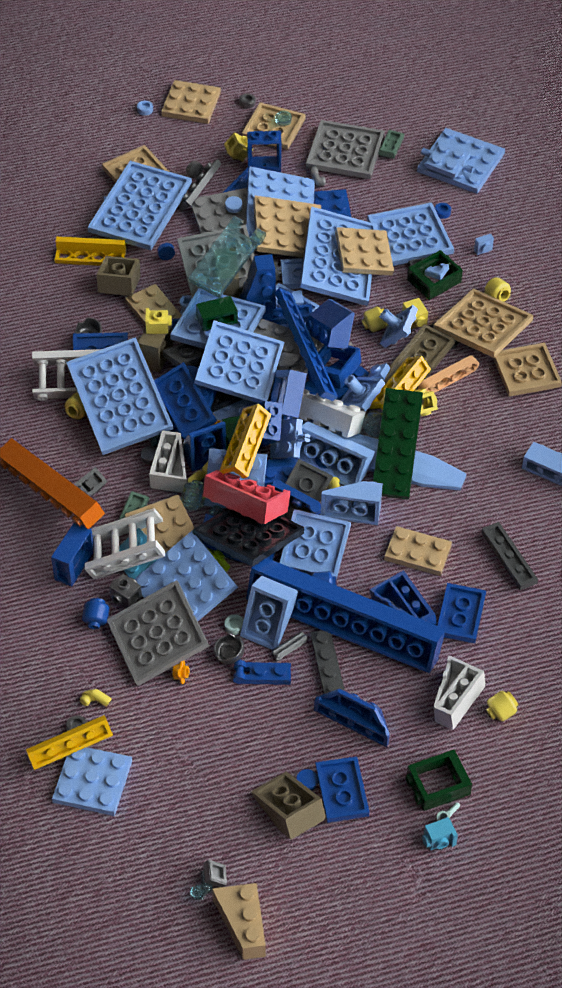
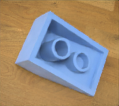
M361 481L324 490L321 494V515L344 521L378 525L383 484Z
M261 576L251 586L240 636L271 650L277 648L280 645L294 609L298 591Z

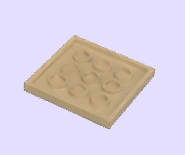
M255 195L253 206L256 251L303 258L311 207L321 209V205Z
M473 288L434 324V329L494 358L533 321V315Z

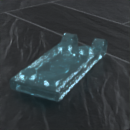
M234 216L189 276V282L220 298L257 246L262 244L266 232L257 228L249 238L239 232L243 220ZM230 248H235L236 251H230Z

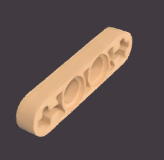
M470 355L424 379L417 389L426 388L427 391H434L435 393L473 373L479 367V362L474 356Z

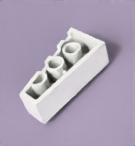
M304 389L299 418L305 421L312 419L315 425L329 426V431L334 433L343 432L342 436L348 438L360 434L366 412L361 411L358 406L343 405L344 402L336 399L334 401L326 398L323 399L318 394H310L309 390Z

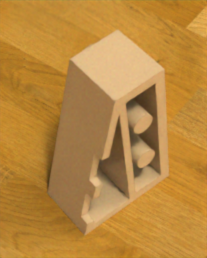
M257 883L213 888V902L217 906L222 920L228 927L243 960L266 957Z

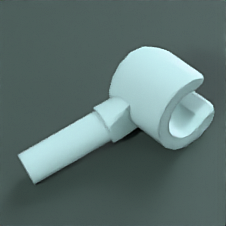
M456 802L447 812L440 811L436 817L437 821L447 817L450 819L452 814L460 807V804Z

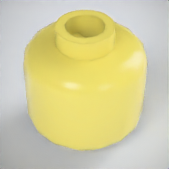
M492 278L485 286V294L504 302L510 297V285L501 278Z
M376 306L364 312V319L361 321L366 330L369 329L375 333L387 327V323L379 318L384 308L381 309Z
M76 392L65 402L64 406L69 417L82 419L86 412L79 394Z
M499 691L487 700L489 708L486 711L493 720L497 718L499 721L504 722L516 714L518 703L510 692Z

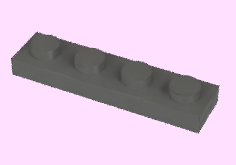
M218 159L212 163L209 161L203 167L204 172H201L195 178L197 181L190 185L189 192L185 193L181 203L178 205L177 208L183 212L192 205L222 164Z
M500 522L482 528V535L519 590L537 584L538 578Z
M323 630L310 632L323 694L337 689L345 690L332 634Z

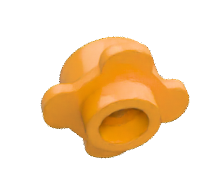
M185 660L173 666L172 671L173 678L180 680V684H184L185 678H188L190 673L189 666L185 665Z

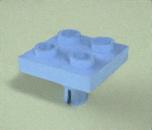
M414 305L395 316L388 309L382 311L379 318L388 324L380 342L384 348L391 344L394 345L399 339L406 338L410 334L411 325L416 320L415 315L418 311Z
M349 375L344 381L349 389L341 401L344 402L343 405H355L360 407L361 411H366L370 408L375 397L381 392L385 382L381 378H355L354 375Z

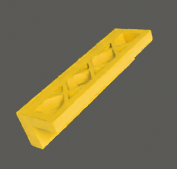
M56 236V264L101 266L105 256L126 257L125 240ZM60 254L69 255L66 258H60ZM79 255L86 256L84 259L78 258ZM96 256L104 257L101 260L95 259Z
M422 355L405 359L383 386L381 392L375 397L370 409L381 408L383 411L386 388L414 391L431 370Z
M256 404L242 409L219 470L222 474L234 471L241 478L249 476L271 414L261 405Z
M105 715L34 745L26 749V752L34 770L111 737L113 734Z

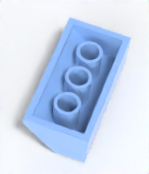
M309 421L302 425V433L309 434L310 438L308 439L310 441L302 442L300 458L297 459H301L333 477L339 478V483L344 486L363 480L375 451ZM316 456L328 468H320L319 466H317L315 462Z

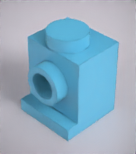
M449 817L425 825L422 840L426 848L429 847L430 850L436 848L443 849L450 843L452 847L457 844L458 834Z

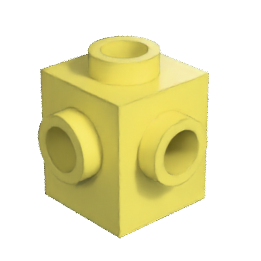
M234 132L224 145L228 155L233 159L243 162L248 157L247 137H242Z
M426 388L415 390L416 392H423L421 416L429 415L431 411L438 410L434 391H427Z

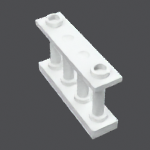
M101 349L32 352L34 366L39 367V389H32L34 399L46 401L48 399L70 398L77 392L76 387L65 388L64 366L67 365L66 362ZM48 365L57 366V388H46V367Z
M153 508L92 528L94 560L85 563V570L93 579H97L165 557V550L155 540L154 524L163 522L161 515ZM146 527L147 543L137 546V529ZM129 533V549L119 552V536ZM111 539L112 554L102 557L101 542Z

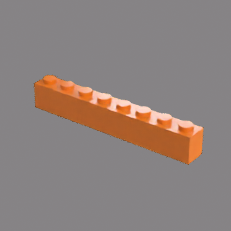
M11 438L0 448V466L5 470L8 468V471L15 478L18 476L24 485L29 484L28 486L35 493L39 492V495L45 501L50 500L52 506L57 510L60 508L67 518L71 516V519L79 527L83 525L89 529L105 514L96 500Z

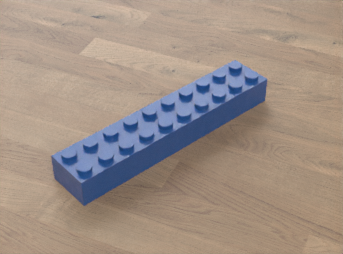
M268 558L251 568L247 600L249 599L251 586L261 576H264L298 591L294 609L290 616L293 619L427 673L432 671L439 659L446 631L445 628Z

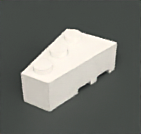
M162 431L149 473L150 488L188 494L181 433Z
M450 655L448 656L441 686H439L433 707L435 722L454 730L485 688L483 670Z

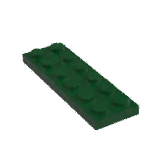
M386 388L373 482L383 484L382 496L409 500L423 392Z

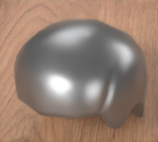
M87 317L85 321L77 324L74 333H102V326L97 319Z
M231 633L220 637L215 642L213 649L216 659L228 665L240 660L245 651L241 637Z

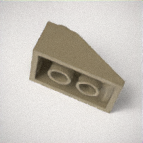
M287 771L251 791L253 797L276 827L289 839L299 836L326 819L321 798Z

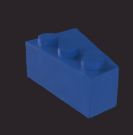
M272 254L254 256L239 299L264 305L265 310L276 309V277Z
M404 570L369 589L371 600L437 625L435 613Z

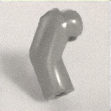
M312 166L310 168V175L315 185L318 187L325 186V177H319L318 168Z

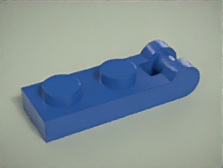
M278 479L274 480L272 486H275L276 491L283 492L284 489L290 491V500L293 505L300 508L303 506L313 514H321V503Z
M237 660L234 663L236 673L233 675V681L237 684L291 685V663L245 662L243 660Z

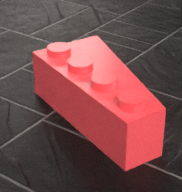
M215 470L205 475L203 496L214 503L225 506L227 509L241 513L242 516L250 517L258 523L265 524L288 512L290 491L284 489L283 492L275 490V486L267 485L262 487L256 485L257 481L251 479L240 480V476L230 473L222 474L219 470Z

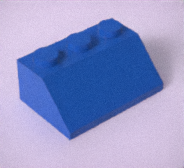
M328 299L309 314L306 327L313 338L327 347L348 349L355 313L336 301Z

